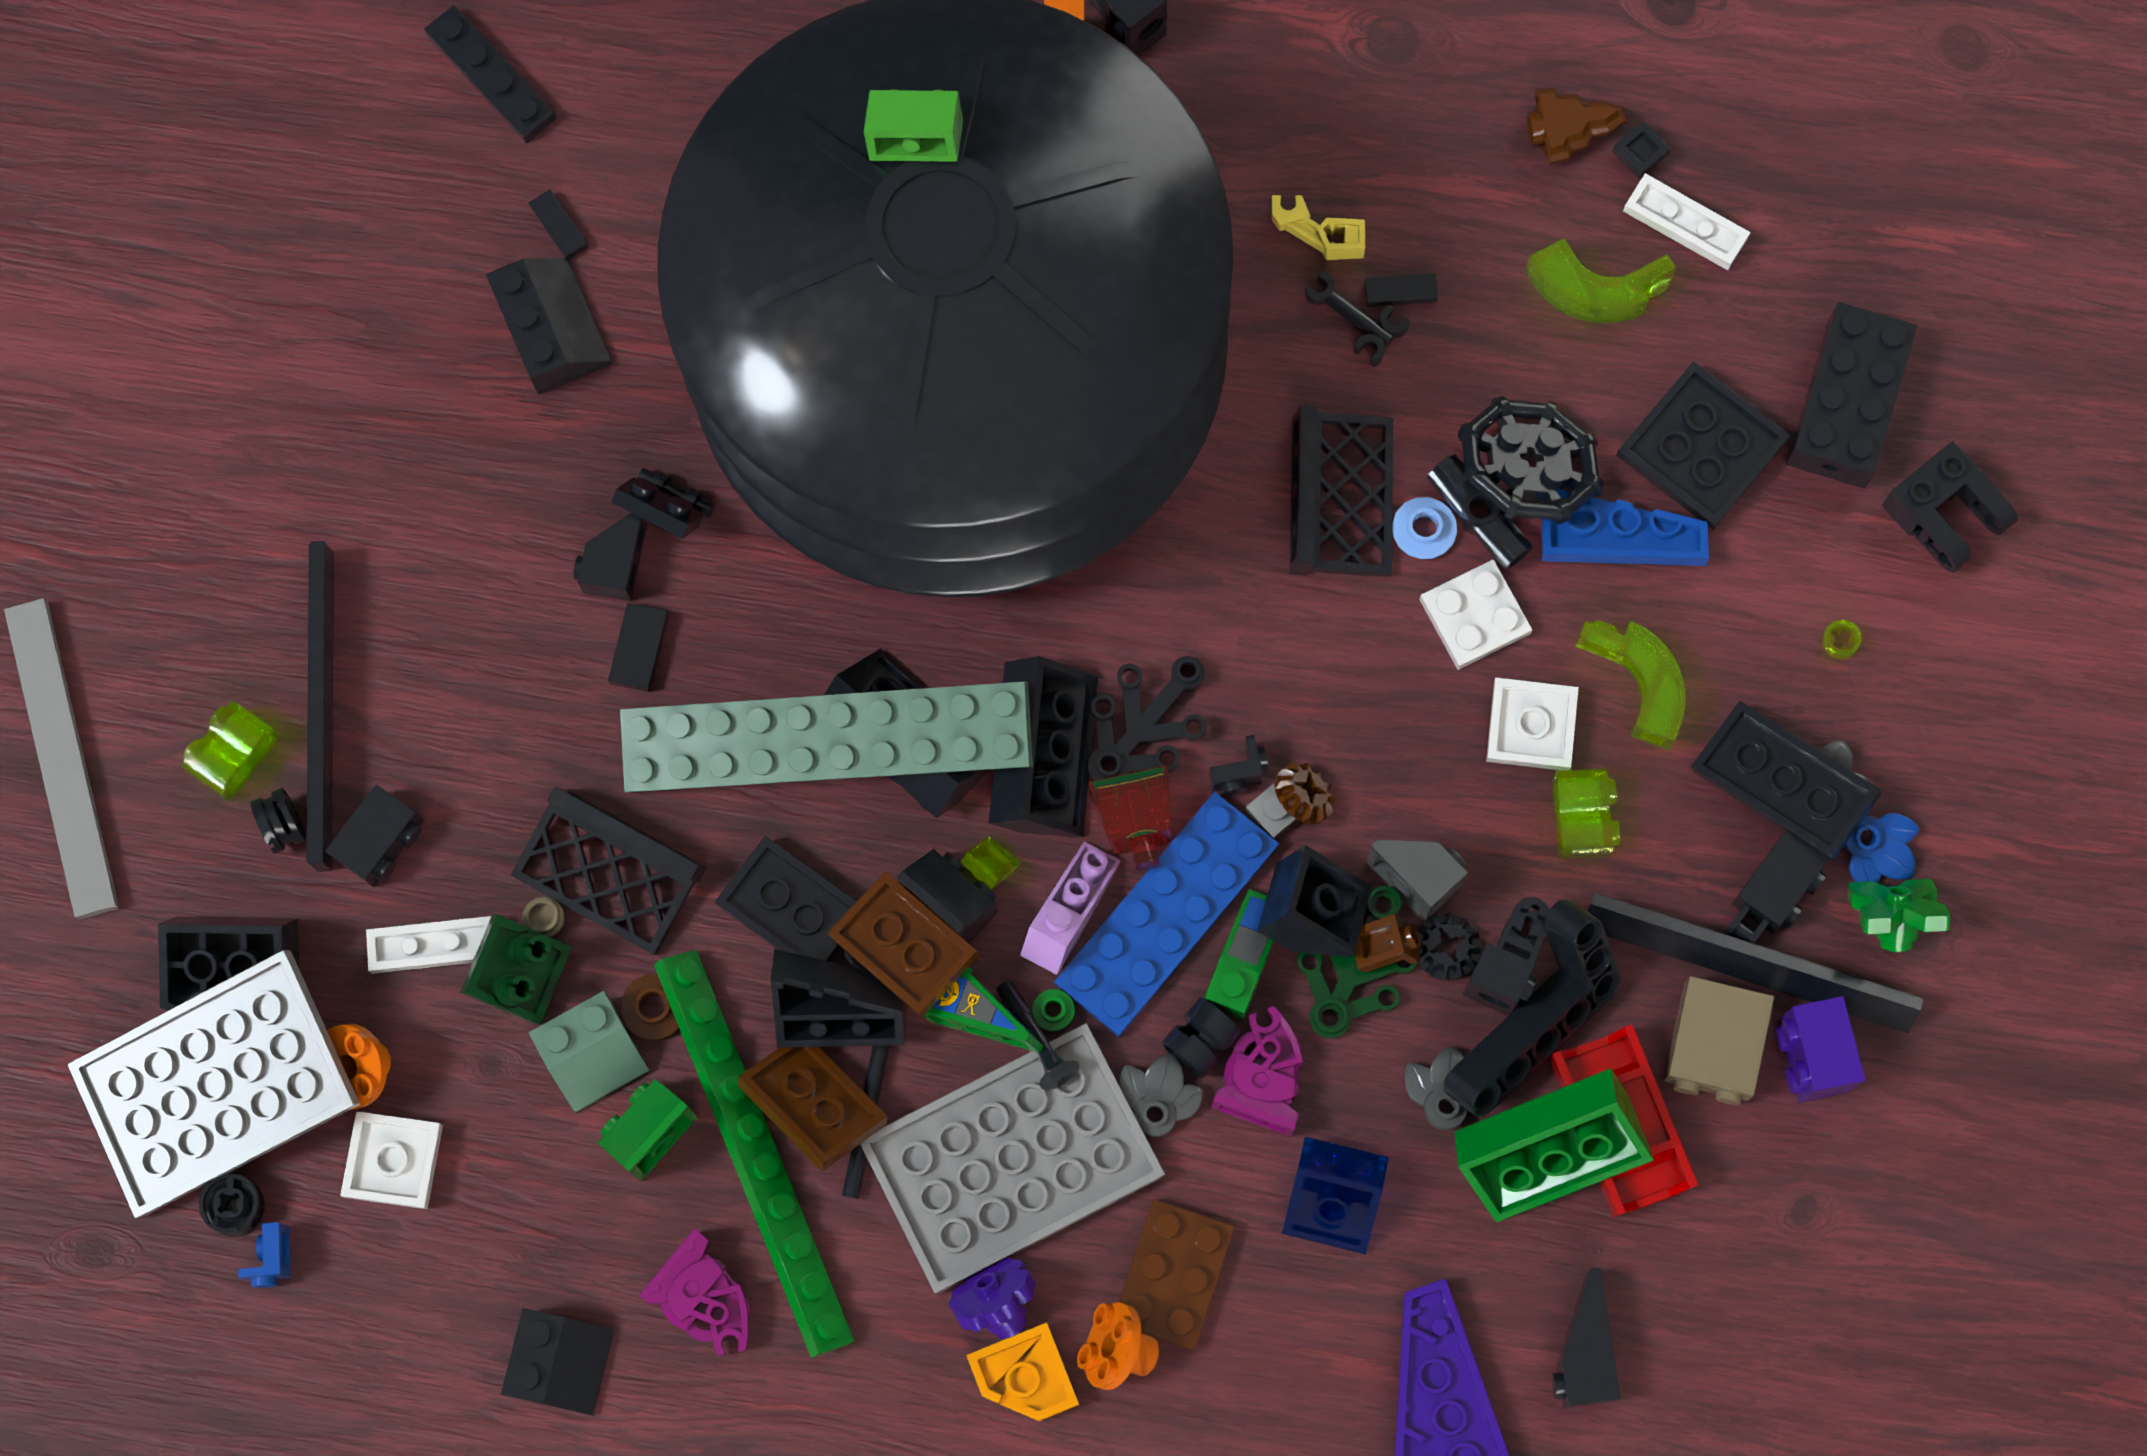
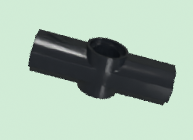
M1456 454L1447 456L1428 473L1427 479L1460 517L1463 529L1477 537L1504 571L1512 568L1532 551L1533 545L1512 520L1504 517L1505 513L1473 485H1466L1462 478L1465 466ZM1480 505L1489 511L1490 516L1479 519L1474 517L1469 509Z

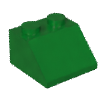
M654 1079L650 1085L645 1082L635 1090L629 1099L632 1105L621 1117L616 1114L603 1126L600 1131L603 1137L598 1142L605 1151L640 1181L649 1174L698 1119L696 1114L682 1100L657 1079Z

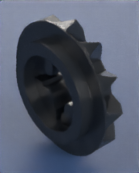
M1451 912L1433 915L1419 927L1418 933L1421 947L1417 948L1420 962L1417 963L1424 972L1436 979L1450 981L1462 978L1474 969L1482 948L1479 932L1475 930L1467 918H1461L1453 915ZM1440 931L1449 940L1463 939L1454 949L1456 962H1454L1452 957H1449L1447 952L1431 953L1441 944Z

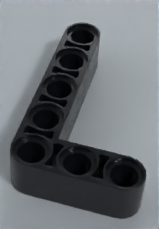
M1568 899L1559 900L1546 915L1544 923L1560 969L1529 996L1527 1002L1524 1001L1458 1062L1445 1078L1444 1092L1477 1117L1485 1116L1497 1107L1610 1001L1619 988L1620 974L1602 922Z

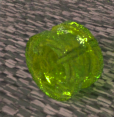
M1848 620L1832 622L1826 628L1822 637L1824 650L1835 659L1850 658L1856 653L1861 644L1859 628ZM1836 630L1838 635H1840L1842 630L1850 634L1848 642L1852 646L1848 649L1845 645L1841 649L1836 648L1833 645L1835 637L1831 633Z

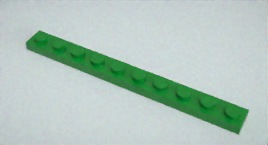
M697 950L660 959L654 964V967L810 1357L812 1359L846 1347L854 1342L853 1336L762 1111L737 1086L738 1076L746 1071Z

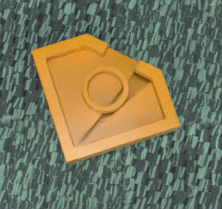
M1047 1323L966 1355L982 1397L1039 1422L1079 1406Z

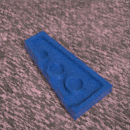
M1561 489L1557 490L1561 498H1566L1572 493ZM1591 497L1571 515L1569 522L1557 524L1554 520L1541 519V561L1707 566L1709 560L1708 522L1658 509L1650 512L1632 507L1633 503L1618 499L1614 503Z

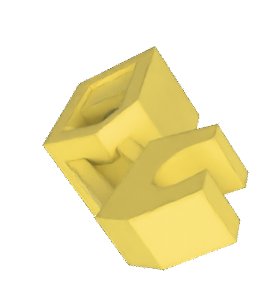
M1272 195V221L1279 231L1286 230L1322 252L1325 260L1364 258L1365 220L1326 218L1319 225L1310 219V214L1302 195H1295V208L1292 210H1285L1281 207V195ZM1327 234L1330 236L1334 234L1343 235L1344 243H1329Z

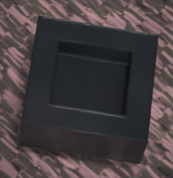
M1642 121L1614 145L1612 152L1641 179L1645 173L1647 174L1669 155L1671 148L1645 121Z

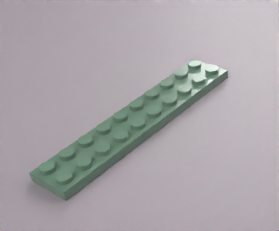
M1028 682L620 709L624 792L1033 767Z

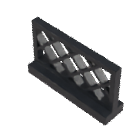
M1300 406L1292 418L1289 574L1306 575L1308 571L1389 577L1392 574L1393 418L1317 412V407ZM1322 424L1336 425L1347 437L1333 449L1322 437ZM1349 426H1354V427H1358V428H1356V429L1353 431ZM1365 428L1383 429L1382 445L1374 452L1358 436ZM1350 441L1366 457L1355 469H1352L1337 453ZM1321 449L1327 454V455H1326L1325 457H1323L1322 459H1321ZM1381 452H1382V461L1377 457V455L1380 454ZM1329 459L1346 475L1333 488L1321 476V466ZM1369 462L1382 474V483L1373 491L1357 475ZM1349 480L1366 496L1353 509L1336 492ZM1321 488H1322L1323 491L1326 493L1322 498H1321ZM1381 490H1382V500L1376 495V494H1378ZM1329 498L1346 514L1333 527L1320 514V506ZM1369 501L1382 513L1381 523L1373 530L1356 513ZM1349 518L1365 534V537L1353 548L1336 532ZM1320 527L1326 532V533H1325L1324 535H1322L1321 537H1320ZM1380 529H1381V539L1376 535V533H1377ZM1328 537L1345 553L1337 562L1320 561V544ZM1370 540L1381 552V565L1366 564L1356 551ZM1350 558L1354 563H1346L1345 561Z
M554 786L547 799L550 803L515 865L511 876L647 952L657 955L696 881L700 882L707 867L568 790ZM558 815L569 821L573 839L552 845L548 829L555 816ZM578 827L589 832V834L580 836ZM598 837L605 842L609 858L588 864L582 842ZM544 840L545 847L538 849L541 841ZM575 844L581 867L560 873L554 850ZM613 846L625 853L616 856ZM547 853L553 873L552 876L537 880L525 873L534 856ZM634 857L641 862L645 878L623 884L618 861ZM611 864L617 887L596 893L590 870ZM649 866L661 873L651 876ZM583 872L589 895L573 900L566 896L562 878ZM670 877L682 884L674 900L659 904L653 881ZM555 881L557 890L546 885V883ZM647 884L653 906L631 913L625 890ZM619 892L625 915L607 919L601 914L597 898ZM591 901L593 910L581 903ZM669 908L667 914L663 919L661 910ZM655 912L659 928L652 941L649 942L638 936L633 918ZM627 921L629 930L616 923Z

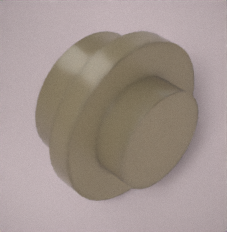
M538 897L526 905L522 914V922L525 927L548 937H553L561 931L565 922V914L563 908L556 900L550 897Z

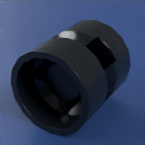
M1199 997L1184 1016L1186 1024H1176L1161 1044L1169 1053L1177 1058L1180 1064L1203 1079L1217 1063L1216 1053L1218 1050L1227 1051L1239 1037L1241 1031L1222 1011L1209 1001Z

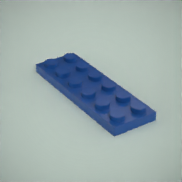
M1214 792L1155 861L1157 867L1149 869L1058 976L1054 981V985L1068 994L1074 1002L1120 1038L1279 848V843Z

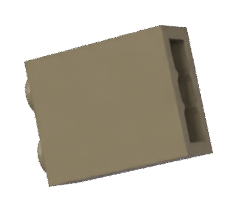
M1690 976L1683 985L1663 1081L1674 1084L1673 1090L1684 1094L1698 1095L1699 1090L1716 1094L1715 1100L1725 1104L1741 1105V1100H1750L1755 1093L1774 996Z

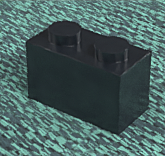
M376 784L325 852L374 888L378 881L383 882L391 875L396 866L395 859L404 847L409 848L416 842L421 834L422 828L420 826L424 820L414 810Z

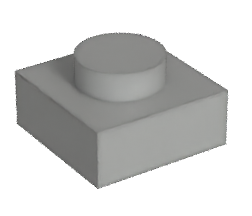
M1275 783L1246 806L1247 813L1274 840L1298 821L1280 804L1275 792Z

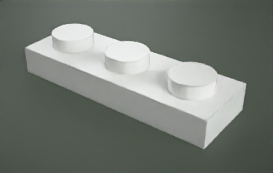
M1646 173L1623 212L1726 270H1729L1750 235V232Z
M491 916L367 929L368 971L374 974L472 963Z

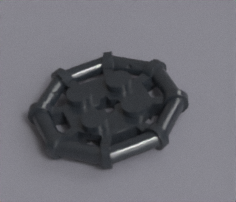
M1504 396L1495 397L1492 399L1489 407L1471 422L1462 424L1458 431V438L1462 441L1465 472L1462 475L1466 485H1473L1505 513V518L1510 520L1513 517L1554 520L1557 524L1569 522L1571 515L1592 496H1598L1602 492L1604 482L1599 477L1596 455L1598 441L1595 435L1587 434L1556 408L1557 403L1553 401L1536 403L1507 400ZM1514 417L1540 420L1537 425L1516 423ZM1496 422L1501 429L1500 433L1495 437L1486 434L1484 431ZM1563 435L1571 442L1565 444ZM1480 451L1487 453L1488 465L1481 464ZM1580 456L1582 474L1572 471L1571 459ZM1530 457L1537 463L1535 467H1530L1528 461L1521 458ZM1500 480L1508 486L1506 492L1497 485ZM1565 486L1573 490L1566 498H1561L1557 493V490L1563 489ZM1521 500H1533V501H1543V502H1531V501H1521Z

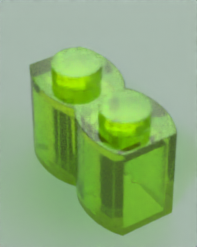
M232 701L227 707H220L213 714L209 722L210 729L208 733L201 739H196L189 744L184 752V762L181 765L189 775L226 801L230 800L243 786L253 768L265 758L279 737L269 725L235 701Z
M1607 769L1556 771L1553 776V797L1559 859L1610 856L1613 852V846L1620 844L1618 820H1611L1610 804H1616L1617 799L1615 780L1608 779Z

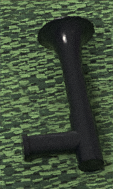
M1008 980L1001 983L996 990L1002 999L1001 1003L1043 1045L1041 1054L1037 1053L1044 1069V1076L1040 1081L1041 1089L1052 1090L1066 1084L1078 1072L1079 1063L1074 1060L1064 1061L1057 1055L1033 1018V1013L1013 981Z

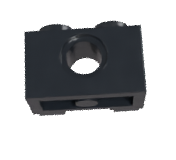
M1088 0L1106 20L1105 33L1127 46L1137 56L1167 35V0Z
M1954 441L1950 442L1896 486L1881 505L1908 535L1913 534L1935 560L1952 573H1955L1970 561L1972 554L1966 543L1936 511L1948 498L1952 501L1958 496L1984 526L1996 535H2001L2018 521L2016 511Z
M1528 897L1516 904L1505 924L1497 945L1486 943L1463 996L1507 1016L1511 1014L1515 1006L1519 1007L1524 1001H1528L1537 980L1530 973L1546 934L1544 923L1546 915L1550 910L1544 901L1539 898ZM1530 908L1536 909L1538 913L1536 914L1535 912L1531 911ZM1526 920L1531 923L1528 936L1526 938L1517 936Z

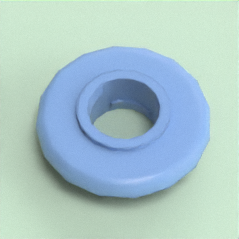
M1430 497L1414 498L1405 502L1397 510L1392 522L1393 537L1398 547L1407 555L1418 559H1434L1444 554L1453 545L1457 534L1456 519L1451 509L1443 502ZM1428 518L1435 523L1437 531L1432 536L1423 537L1414 531L1413 523L1417 519Z

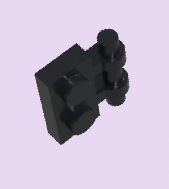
M646 468L639 472L637 479L633 477L616 488L611 502L682 539L699 528L703 516L709 518L715 508V503L703 498L702 492L692 487L687 490L671 482L670 476L660 471L655 474Z

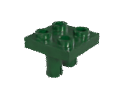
M493 914L460 993L534 1025H541L572 946L498 914Z

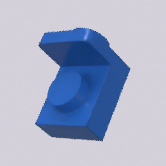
M280 1222L262 1223V1235L257 1236L256 1252L258 1260L263 1261V1267L238 1269V1278L251 1281L252 1288L278 1286V1279L291 1278L290 1226Z

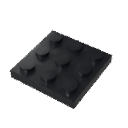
M1693 361L1619 448L1616 456L1696 518L1707 521L1708 527L1714 530L1786 444L1791 435Z

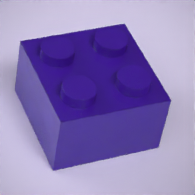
M1843 996L1793 1006L1778 1020L1779 1026L1774 1029L1776 1043L1780 1052L1786 1051L1790 1067L1785 1069L1786 1082L1790 1093L1797 1094L1799 1103L1849 1093L1865 1081Z

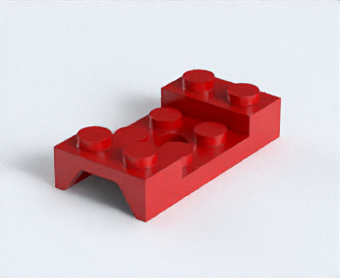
M1632 1024L1603 1038L1576 1048L1555 1052L1550 1056L1549 1061L1560 1088L1611 1068L1630 1097L1652 1152L1653 1161L1599 1182L1613 1219L1687 1192L1698 1186Z

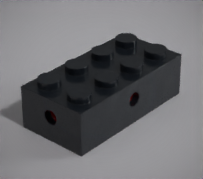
M1837 303L1827 323L1787 459V466L1863 489L1866 488L1876 471L1917 325L1845 303Z

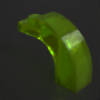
M1565 238L1529 256L1525 272L1543 298L1561 312L1583 321L1616 323L1644 314L1649 298L1659 295L1670 286L1669 282L1676 267L1668 254L1628 275L1621 277L1600 276L1589 271L1579 262Z
M1585 621L1575 647L1622 665L1632 674L1638 684L1641 704L1630 736L1669 751L1675 742L1683 720L1686 699L1682 673L1673 654L1657 636L1630 621L1624 635L1617 633V629L1606 622L1594 621L1591 623Z

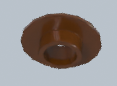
M647 974L640 977L626 988L621 999V1016L625 1026L634 1035L646 1040H660L672 1035L679 1028L658 974ZM651 995L661 996L665 1000L664 1012L656 1018H647L642 1012L641 1006L643 1001Z

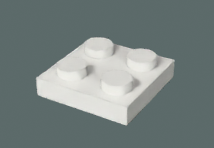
M1494 560L1420 595L1419 600L1457 670L1531 635L1532 628Z
M1495 678L1486 762L1570 771L1579 687Z
M356 1111L340 1196L348 1199L428 1210L443 1125L436 1122Z

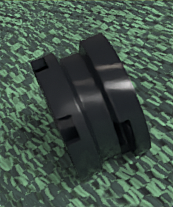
M282 787L272 791L271 797L265 800L259 797L250 802L253 816L267 845H274L271 848L274 854L285 850L286 844L293 842L297 845L306 841V834L300 817L289 795Z
M233 1173L224 1174L209 1181L202 1190L198 1202L199 1212L205 1224L221 1235L229 1237L244 1236L253 1231L261 1222L265 1211L264 1196L259 1187L244 1176ZM258 1214H260V1218L256 1222L255 1219L258 1217Z

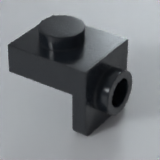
M1254 735L1245 737V750L1248 760L1210 767L1209 779L1212 793L1222 791L1223 796H1232L1246 792L1247 786L1261 784L1262 771L1268 770V761L1264 745L1256 746Z

